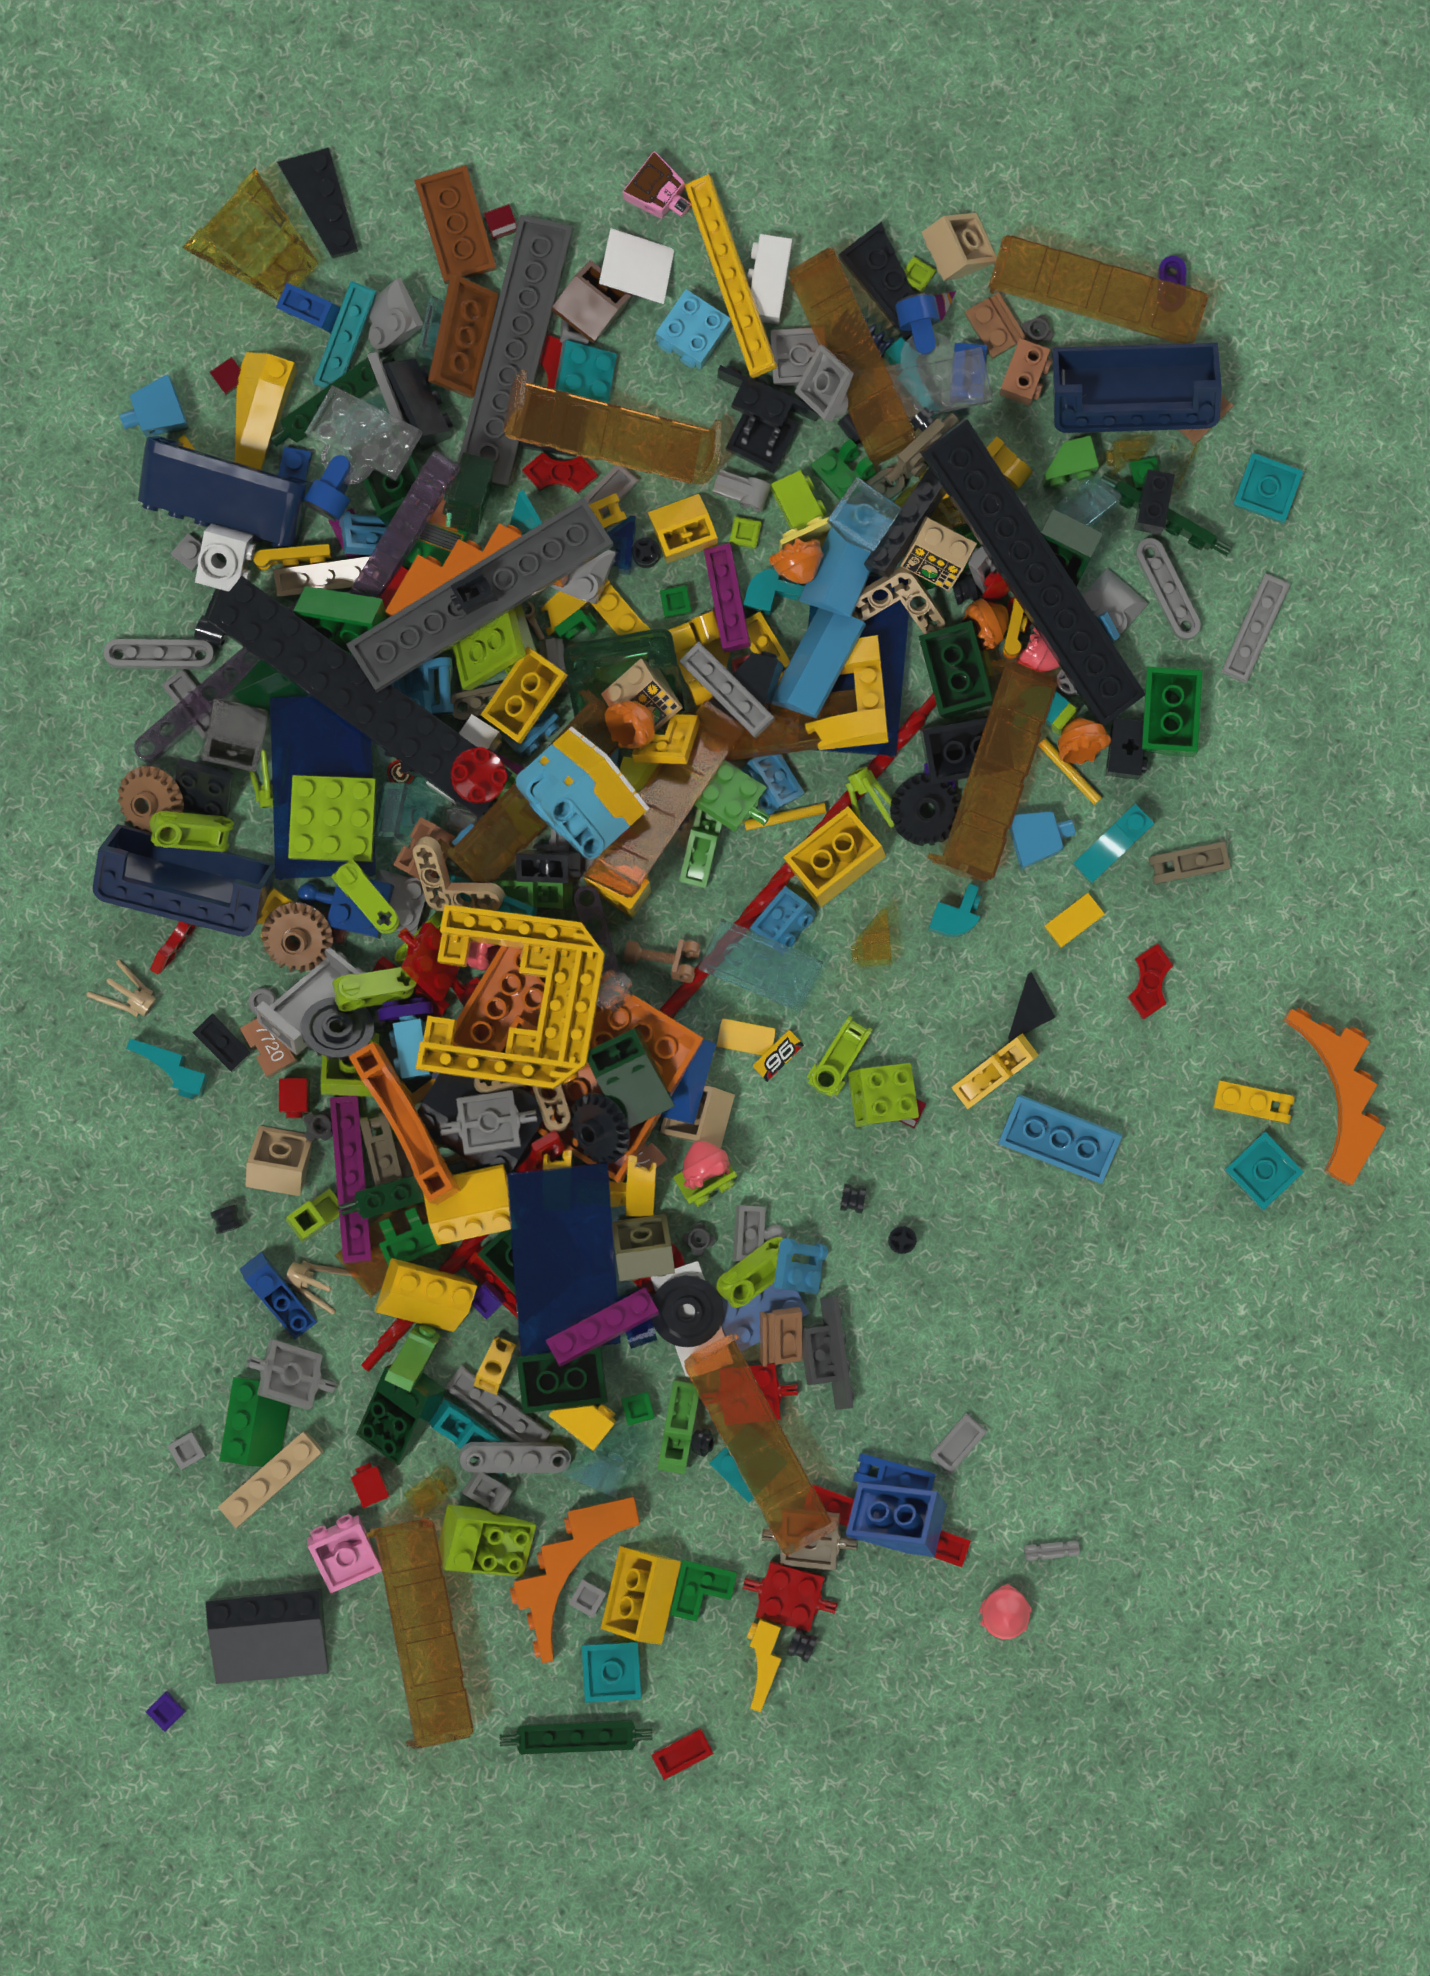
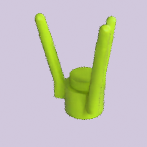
M289 744L287 746L279 789H277V784H270L268 760L265 750H261L264 785H261V789L252 761L247 762L255 791V800L259 802V808L281 807V800H286L285 790L292 745Z
M864 766L848 774L847 777L850 782L846 783L845 786L850 795L853 812L860 821L855 791H858L859 795L869 792L888 825L894 827V822L873 788H876L889 805H891L892 798L875 779L872 771L868 770L867 766Z

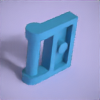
M344 511L339 520V526L342 530L345 554L398 557L401 549L397 526L388 529L378 516L350 514V511Z
M441 657L431 659L405 675L406 694L422 690L429 691L432 715L434 716L454 714V704H451L449 669L452 667V658ZM434 669H439L440 704L438 705L435 703Z
M784 1238L779 1245L774 1288L818 1294L822 1263L828 1256L827 1246L819 1243L814 1245L797 1243L794 1239ZM792 1255L809 1256V1263L791 1262Z

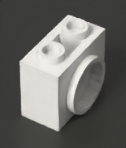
M210 524L204 530L201 551L198 556L195 583L230 591L241 576L249 581L251 571L247 570L249 560L252 561L256 547L252 544L253 535ZM217 553L223 554L226 557L227 563L219 561Z

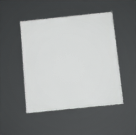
M610 228L599 284L664 304L674 250L670 247Z

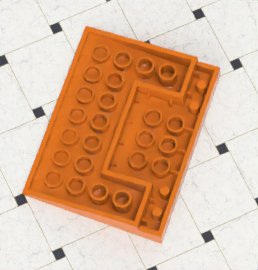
M500 947L456 1020L457 1025L453 1046L505 1053L509 1027L537 1031L546 978L519 973L522 948ZM601 976L589 1050L634 1028L639 1029L672 1096L705 1038L609 979H606L605 982V977ZM613 991L619 992L625 998L630 996L631 999L623 1004L622 1002H625L627 999H618ZM588 1062L585 1067L578 1071L579 1075L576 1078L561 1084L570 1114L572 1113L571 1106L583 1095L588 1093L604 1095ZM522 1086L530 1092L534 1093L532 1086ZM541 1089V1094L546 1099H553L557 1095L555 1089ZM557 1104L552 1106L553 1117L550 1120H556L557 1124H561L564 1117L557 1115ZM662 1113L629 1128L630 1143L628 1150L621 1159L611 1164H601L599 1161L593 1162L591 1156H584V1149L577 1148V1139L571 1138L574 1134V1131L569 1128L571 1120L565 1130L557 1133L567 1147L566 1150H571L574 1156L617 1183H622L627 1175L628 1155L638 1156ZM543 1121L537 1132L545 1136L552 1131L546 1128Z

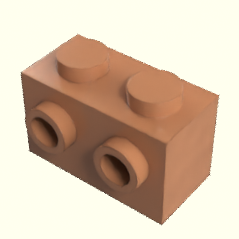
M1019 338L999 395L1030 406L1032 398L1038 400L1043 384L1038 383L1041 374L1047 375L1052 363V359L1048 358L1050 349Z

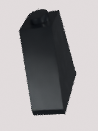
M762 651L760 655L752 652L733 673V676L769 712L783 665L777 659L778 656L773 653ZM714 696L708 701L706 708L712 714L738 721Z

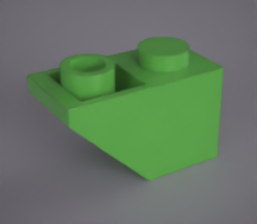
M1091 435L1063 443L1042 479L1043 486L1051 485V488H1056L1067 484V480L1077 478L1078 481H1084L1093 477V474L1099 468Z

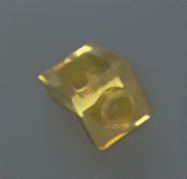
M1146 440L1113 441L1111 450L1106 451L1107 466H1112V474H1118L1120 470V457H1123L1124 461L1127 462L1140 460V456H1144L1147 451Z
M431 1475L404 1493L418 1517H421L447 1499L445 1493L448 1491V1488L440 1477L435 1479Z

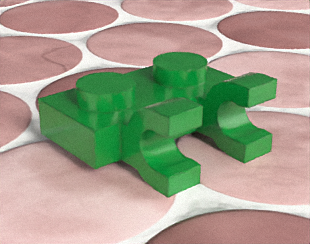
M851 439L841 446L837 454L833 449H830L810 464L814 473L842 504L849 503L866 490L863 482L876 475V471L872 468L874 465L867 456L857 464L853 472L847 466L848 463L860 457L859 452L856 450L857 445Z
M416 1206L404 1211L412 1230L397 1236L391 1217L379 1222L386 1241L379 1243L388 1267L391 1258L409 1262L442 1247L437 1245L429 1222L426 1224L422 1223Z

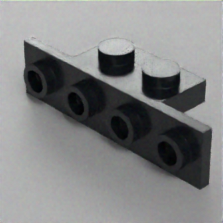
M720 365L718 368V379L739 387L731 405L732 409L750 417L753 416L759 421L780 430L790 411L815 422L817 421L819 414L803 399L798 400L792 397L791 393L787 390L771 388L762 379L744 376L739 369L732 366H727L726 368Z

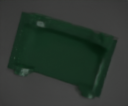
M651 629L574 643L563 651L565 670L568 675V688L577 730L591 728L601 722V710L609 707L601 693L641 658L649 662L650 668L660 669L683 707L679 712L685 711L673 637L671 632L666 629Z

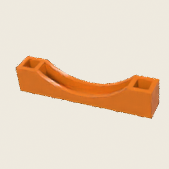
M372 1042L350 1055L349 1058L361 1080L378 1103L401 1143L414 1176L428 1202L438 1205L460 1192L459 1186L383 1048Z

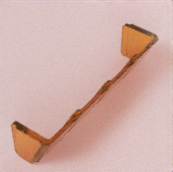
M1003 235L988 285L989 293L994 294L995 290L1177 344L1194 343L1209 298L1207 293L1156 279L1155 277L1115 265H1108L1098 260L1064 250H1057L1047 245L1013 235Z
M828 247L791 269L788 274V280L795 290L818 345H824L854 373L846 392L848 397L847 411L869 460L873 465H877L898 456L916 439V436L836 253L832 247Z
M521 369L512 383L503 432H505L508 438L543 447L550 446L558 451L594 460L601 459L608 461L610 464L646 473H657L662 477L689 484L704 485V483H708L719 464L721 420L715 419L711 428L707 429L526 382L527 370Z
M1002 659L998 661L992 660L990 665L1002 672V676L943 856L928 853L927 857L932 863L957 876L985 882L995 877L1007 841L1006 834L1008 829L1011 828L1024 789L1023 782L1025 777L1028 776L1041 737L1040 730L1042 725L1045 724L1057 688V684L1053 681L1052 677L1014 661Z
M580 687L577 692L587 705L551 744L572 726L610 757L619 747V743L612 741L611 733H609L605 722L604 714L608 708L589 690L585 691ZM515 781L453 849L441 838L438 842L443 853L475 883H493L516 859V854L521 849H525L547 824L530 806L528 800L517 788Z
M704 701L693 713V715H698L700 725L688 763L658 764L639 793V796L650 809L593 860L585 872L584 878L625 898H632L640 889V885L736 741L744 733L745 728L710 702Z
M730 1334L691 1354L684 1361L685 1370L703 1404L709 1411L710 1417L729 1453L735 1460L736 1466L755 1502L761 1509L763 1517L781 1551L788 1557L837 1530L835 1527L839 1524L837 1520L831 1522L736 1344V1341L739 1339L738 1335Z
M428 1517L370 1529L371 1532H367L366 1537H376L414 1736V1739L405 1741L406 1747L412 1746V1749L425 1748L471 1737L470 1734H473L474 1727L467 1691L463 1683L464 1675L456 1633L453 1631L452 1626L453 1618L445 1576L441 1568L442 1560L435 1524Z

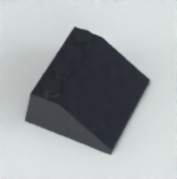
M439 1073L417 1110L433 1140L482 1169L503 1164L508 1178L515 1172L514 1169L518 1167L543 1122L534 1093L522 1086L506 1090L513 1091L514 1104L518 1112L536 1111L537 1122L520 1124L519 1139L521 1147L464 1155L463 1141L459 1133L442 1136L441 1130L443 1129L440 1128V1124L457 1122L458 1106L456 1098L483 1095L475 1089L474 1078ZM482 1079L480 1083H486L487 1086H491L492 1080Z
M322 1588L213 1598L205 1601L207 1629L216 1684L329 1673Z

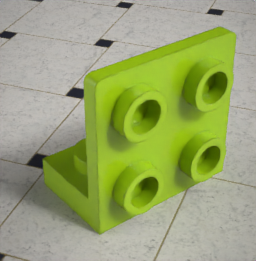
M910 1063L862 1068L848 1072L855 1127L919 1117Z
M730 1165L727 1176L724 1173L722 1177L716 1175L703 1182V1187L695 1186V1190L684 1186L686 1180L682 1172L673 1176L689 1206L695 1203L698 1208L711 1200L709 1194L719 1189L723 1193L735 1186L734 1180L738 1178V1175Z

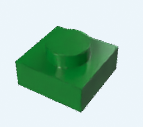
M1157 457L1129 463L1133 486L1137 490L1142 489L1143 479L1148 469L1159 471Z
M686 585L660 590L665 619L692 614Z
M648 1391L621 1398L628 1426L655 1419Z

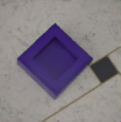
M486 1280L476 1290L472 1305L487 1320L506 1299Z
M167 1691L146 1711L164 1732L186 1712Z

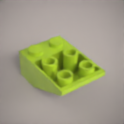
M448 1504L435 1557L444 1570L523 1577L536 1524L502 1514L496 1515L491 1511L476 1507Z

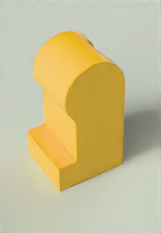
M997 436L987 446L990 455L1014 489L1018 490L1033 474L1031 468L1024 461L1016 457L1017 455L1007 448L1005 443Z
M495 1336L476 1374L474 1386L497 1395L517 1344Z

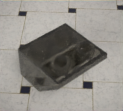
M214 698L201 748V760L256 772L263 746L268 710Z

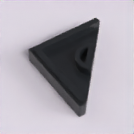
M1032 972L1027 974L1008 1036L1009 1042L1022 1033L1025 1034L1055 1018Z

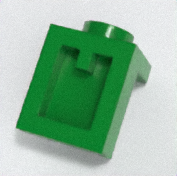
M579 609L555 626L554 631L562 641L565 638L571 640L581 633L580 627L584 625L594 638L597 636L595 627L598 624L589 612L584 614Z

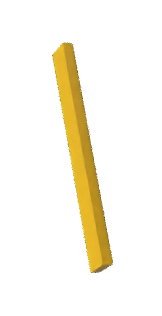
M707 174L685 184V189L749 374L752 378H756L778 367L712 177Z

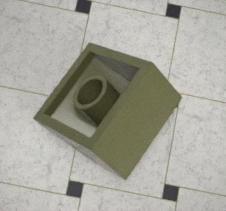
M666 1214L611 1222L619 1281H634L639 1278L661 1277L675 1273Z

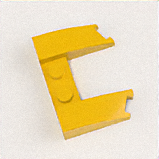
M608 579L598 604H593L558 591L541 607L542 612L548 611L551 627L546 628V632L549 637L555 633V626L577 610H583L591 604L623 642L585 676V679L590 683L593 682L594 678H597L611 685L641 658L649 661L664 648L663 643L641 621L612 587Z
M878 635L859 638L840 675L854 673L857 712L836 715L805 724L808 734L815 731L822 740L817 744L819 750L889 743Z
M571 1150L563 1151L564 1161L554 1160L553 1163L550 1162L549 1155L544 1154L542 1209L570 1212L571 1202H577L581 1205L626 1206V1216H654L656 1163L653 1162L649 1170L646 1167H636L637 1157L628 1155L627 1183H617L613 1181L572 1178Z

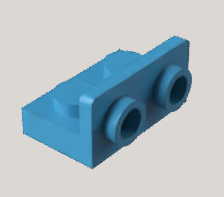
M546 706L521 744L503 731H500L502 739L521 758L525 755L530 757L539 749L540 744L538 742L545 735L549 738L560 728L558 723L561 719L557 713H554Z
M777 747L750 760L741 769V771L767 787L758 802L768 815L774 814L779 808L801 798L805 794Z
M784 886L752 924L750 929L782 955L794 945L799 934L810 926L816 912L808 902Z

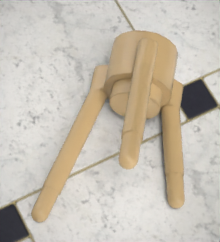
M117 960L116 964L141 991L135 989L132 993L110 978L106 982L129 997L127 1003L131 1006L92 992H87L86 995L96 1001L127 1011L135 1017L139 1014L145 1017L156 1002V998L152 996L154 992L147 988L121 960Z
M304 1260L301 1264L293 1262L286 1274L285 1282L292 1285V1290L300 1292L330 1314H335L333 1308L305 1289L312 1285L327 1292L331 1290V1287L312 1279L314 1273L310 1270L357 1277L358 1272L315 1265Z

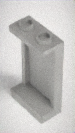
M330 947L325 950L327 958L325 957L319 965L269 1006L263 1001L255 1007L258 1023L296 1055L308 1046L303 1042L301 1033V1021L307 1009L320 1000L335 997L332 982L336 978L348 974L365 973L358 967L355 969L341 952L336 953Z

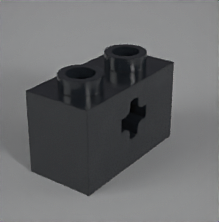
M1151 469L1147 470L1143 479L1134 530L1161 535L1165 528L1175 474Z
M1115 718L1111 725V743L1108 749L1105 776L1138 780L1141 773H1146L1148 757H1143L1144 750H1142L1143 721ZM1127 743H1131V748L1136 749L1131 755H1127V750L1122 749Z
M527 850L517 853V882L571 883L581 879L580 852Z

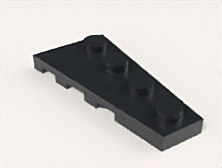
M329 147L278 161L279 168L332 259L358 252Z
M880 222L839 253L838 258L906 341L912 336V331L900 330L895 305L900 299L915 295L909 285L904 269L896 257L895 250L891 242H889L882 222Z

